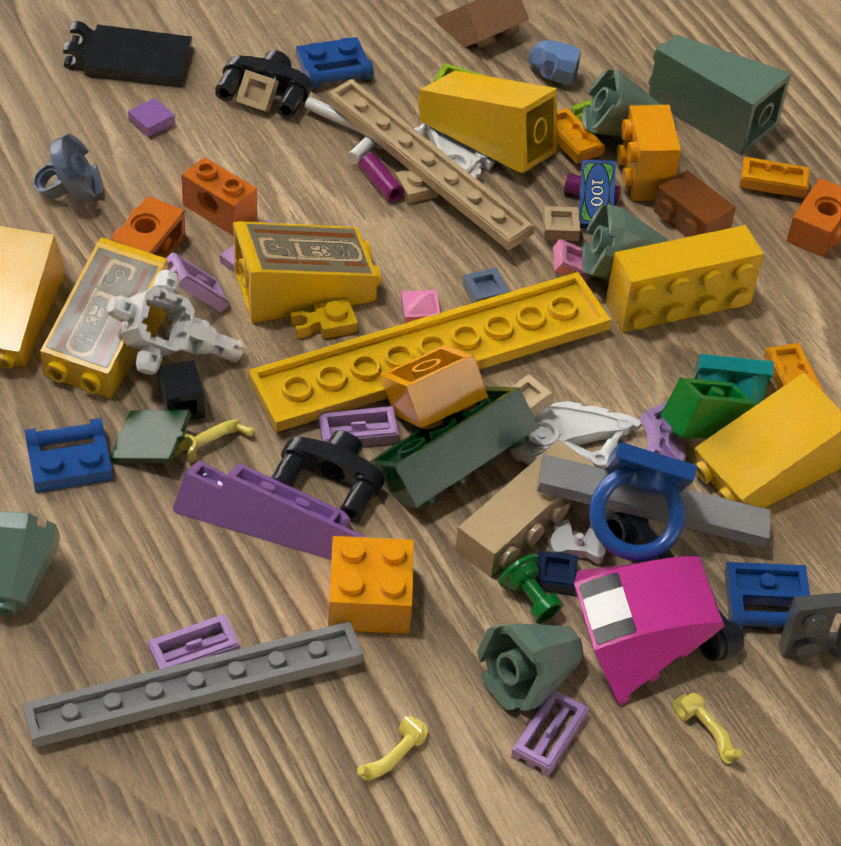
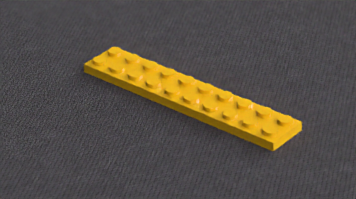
M575 272L249 369L248 381L277 433L319 420V416L322 413L348 411L388 398L380 374L444 345L474 355L480 370L610 330L611 318L579 272Z

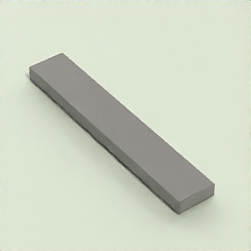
M544 454L540 463L537 492L590 504L596 487L612 472ZM625 483L614 490L606 504V509L668 524L669 508L662 494L646 493L634 489ZM684 489L680 493L685 507L684 528L766 547L770 539L769 509Z

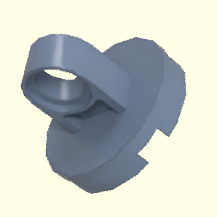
M71 134L53 140L50 145L52 162L41 167L35 174L33 181L35 189L48 199H56L70 193L75 199L83 203L93 200L103 191L102 178L97 164L90 166L84 156L89 153L86 146ZM57 175L53 185L46 188L48 180L52 176Z

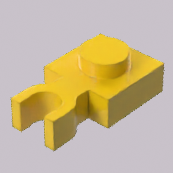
M348 298L315 303L311 313L306 311L290 313V324L295 326L296 340L309 337L315 332H320L322 339L354 334L358 330V322Z

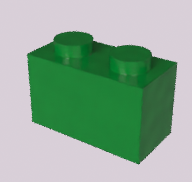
M680 377L660 415L671 426V431L678 437L686 440L691 438L708 439L753 408L755 403L735 383Z

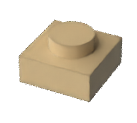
M245 70L236 102L269 113L279 81Z
M409 169L395 173V179L404 188L402 196L407 205L439 197V194Z
M544 206V240L579 241L580 222L578 207Z
M529 374L512 386L520 388L534 417L555 403L552 392Z

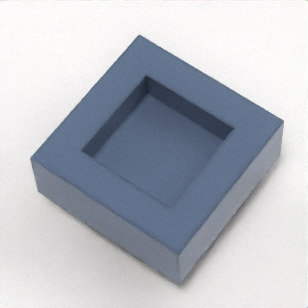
M497 268L463 275L462 285L472 303L510 292Z

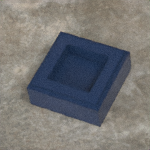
M539 550L538 557L540 561L537 565L539 574L535 580L543 591L574 596L578 556Z

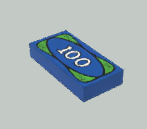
M582 160L579 203L580 228H588L600 204L614 206L616 161Z

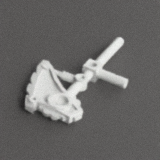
M308 97L305 102V109L365 135V138L347 154V159L351 164H357L374 147L379 150L382 149L379 144L331 105L313 97ZM423 122L420 127L414 128L422 136L424 135L423 132L426 131L433 145L474 178L480 177L481 168H486L489 172L495 163L494 159Z
M570 401L557 402L535 417L539 428L529 434V441L517 448L509 449V451L516 460L529 465L560 440L595 464V467L605 469L608 457L618 445L620 438L630 434L631 430L638 432L642 423L639 419L629 415L611 413L610 410L598 406H583L581 403ZM607 439L600 451L590 452L579 447L580 445ZM606 509V519L618 511Z

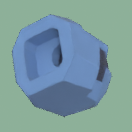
M553 40L540 41L531 49L528 62L532 69L539 72L544 78L559 82L563 86H573L579 69L581 50L573 45Z

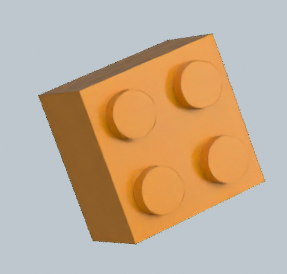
M630 105L628 118L623 119L621 125L623 145H618L617 148L618 165H623V187L629 189L631 202L656 201L658 186L676 176L681 154L670 105Z
M447 345L380 374L395 416L423 429L437 427L445 421V417L453 413L459 414L460 411L466 412L478 406L477 402L488 398L474 355Z
M333 536L328 627L350 621L354 632L410 634L414 540Z

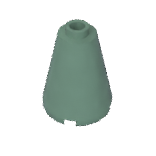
M608 69L597 78L588 95L592 96L593 99L590 107L584 105L582 123L584 128L592 133L622 138V120L628 118L630 105L661 104L621 71ZM672 114L673 120H674V124H675V128H676V130H677V123H675V122H676L675 115Z

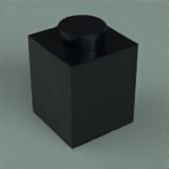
M194 360L160 366L157 371L158 392L163 409L189 410L192 415L190 420L205 418L204 391Z

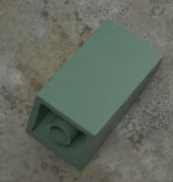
M675 35L666 43H661L656 48L653 55V60L655 61L653 73L648 82L650 86L649 95L661 105H670L672 114L740 155L779 125L791 74L787 71L679 35Z

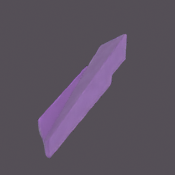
M198 460L185 473L173 506V510L177 514L330 560L332 559L333 536L365 537L363 534L348 529L350 518L344 511L241 463H238L226 475L207 463Z

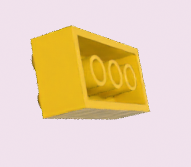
M746 225L614 252L605 303L621 332L644 329L649 326L676 322L699 315H708L726 309L740 308L752 302L764 253Z

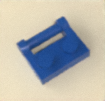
M358 37L296 46V58L302 72L310 78L313 86L312 89L320 88L321 84L355 78L370 80L374 77L372 62L367 59Z
M102 418L90 419L89 424L38 432L36 428L24 430L35 493L113 480ZM93 438V443L46 451H40L39 448Z
M726 563L724 573L728 602V621L735 622L741 630H743L744 626L784 628L789 613L744 610L743 604L791 606L794 597L810 595L806 565Z

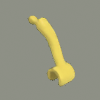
M233 419L222 422L196 436L184 434L185 440L180 442L175 457H178L181 451L188 450V462L193 463L197 459L198 447L223 435L236 433L237 431L253 437L255 430L252 427L240 424V419Z
M690 693L674 700L672 709L681 720L686 721L696 715L711 732L716 740L718 752L724 763L730 764L735 759L742 758V750L733 748L728 732L705 709V702L702 696L697 693Z
M412 716L405 717L398 728V733L404 737L401 742L384 758L359 766L357 768L358 775L365 781H371L389 772L414 745L420 746L428 738V726Z

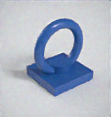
M619 442L610 453L605 470L612 473L599 483L590 502V522L599 542L612 554L631 561L651 560L666 553L677 542L682 533L685 522V507L680 493L694 481L698 466ZM625 483L634 489L646 493L662 494L667 501L669 508L667 527L662 535L651 543L632 545L623 542L612 533L607 524L605 515L607 501L614 490Z

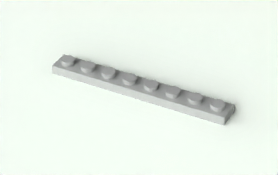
M348 621L23 703V710L32 746L36 748L362 664L363 653L351 622Z

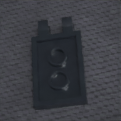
M81 21L72 22L70 33L79 34L80 36L73 35L71 41L65 42L63 54H70L66 55L64 61L65 68H82L86 76L181 88L192 49V36L97 24L95 30H92Z

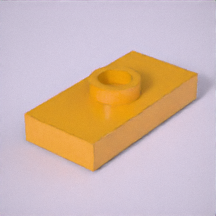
M568 108L557 111V144L576 164L581 163L582 160H589L604 154L605 145L591 131L585 129L583 123Z
M744 157L739 187L806 198L809 188L810 167Z
M800 343L765 348L763 357L766 361H774L773 377L779 389L802 373H805L823 391Z

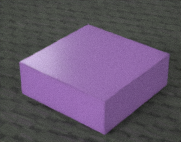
M153 98L129 110L128 120L147 137H150L174 125L175 115L156 98Z

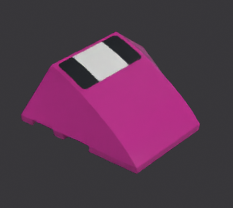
M699 556L673 557L577 571L574 585L593 649L620 707L631 700L629 695L645 682L650 680L653 683L660 677L659 672L678 657L685 658L725 627Z

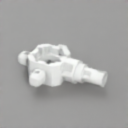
M162 270L156 275L153 288L139 292L130 298L117 296L109 300L107 313L112 318L123 322L120 334L125 344L141 350L137 352L136 360L139 372L149 375L155 374L160 367L162 356L179 350L192 355H207L211 353L232 363H236L242 356L243 352L235 348L243 349V341L217 333L216 328L210 326L207 320L194 317L195 310L188 298L175 294L178 292L179 285L178 275L175 272ZM146 303L158 308L165 307L164 312L169 313L168 319L173 321L172 325L168 326L166 338H169V341L159 337L152 338L150 337L151 333L146 331L147 325L142 323L143 319L147 318L150 306H147Z

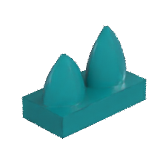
M700 354L695 364L694 379L735 383L756 406L764 399L768 383L773 376L774 361Z

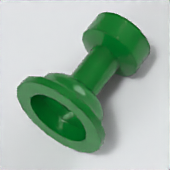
M530 554L510 565L499 577L498 583L502 588L509 587L514 591L523 589L534 604L530 610L531 615L537 623H543L556 615L563 607V603L556 593L546 595L535 579L539 574L537 565L540 559L536 554Z

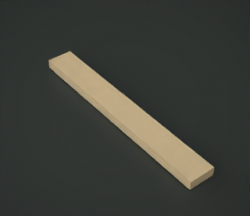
M353 79L326 93V102L421 178L427 185L508 251L534 234L535 226Z

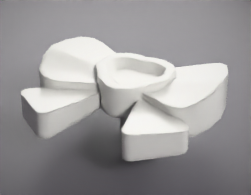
M568 519L554 525V533L550 541V552L577 555L579 558L587 557L597 564L604 560L606 548L595 536L591 524L585 537L582 533L573 535Z

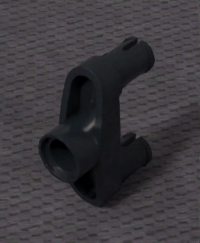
M271 50L263 58L243 55L231 57L223 68V76L215 87V95L222 101H231L241 85L245 70L279 81L275 95L281 96L277 104V112L281 117L291 119L294 117L301 102L307 100L313 86L306 74L291 67V61L286 54L278 50Z
M343 430L334 431L328 442L298 436L290 438L281 452L282 459L271 478L293 487L301 471L306 469L351 487L340 509L348 515L352 522H359L372 497L378 496L385 483L383 473L375 465L359 456L363 449L361 441L355 435Z

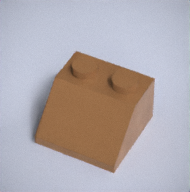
M474 0L435 19L437 24L462 46L467 47L476 43L479 49L495 42L494 35L500 32L502 37H506L519 31L518 24L529 20L522 0Z

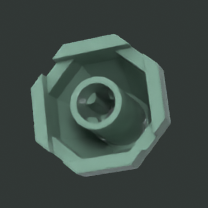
M600 204L588 225L586 233L593 235L591 244L584 243L582 248L583 273L610 278L614 252L666 242L668 239L624 208Z
M0 511V615H15L17 610L25 609L29 605L58 551L60 533L55 523L46 521V528L37 525V516L29 513Z
M498 624L487 629L477 651L479 663L486 661L488 671L482 673L484 686L505 710L521 708L520 710L523 711L539 707L579 666L584 656L582 641L570 626Z

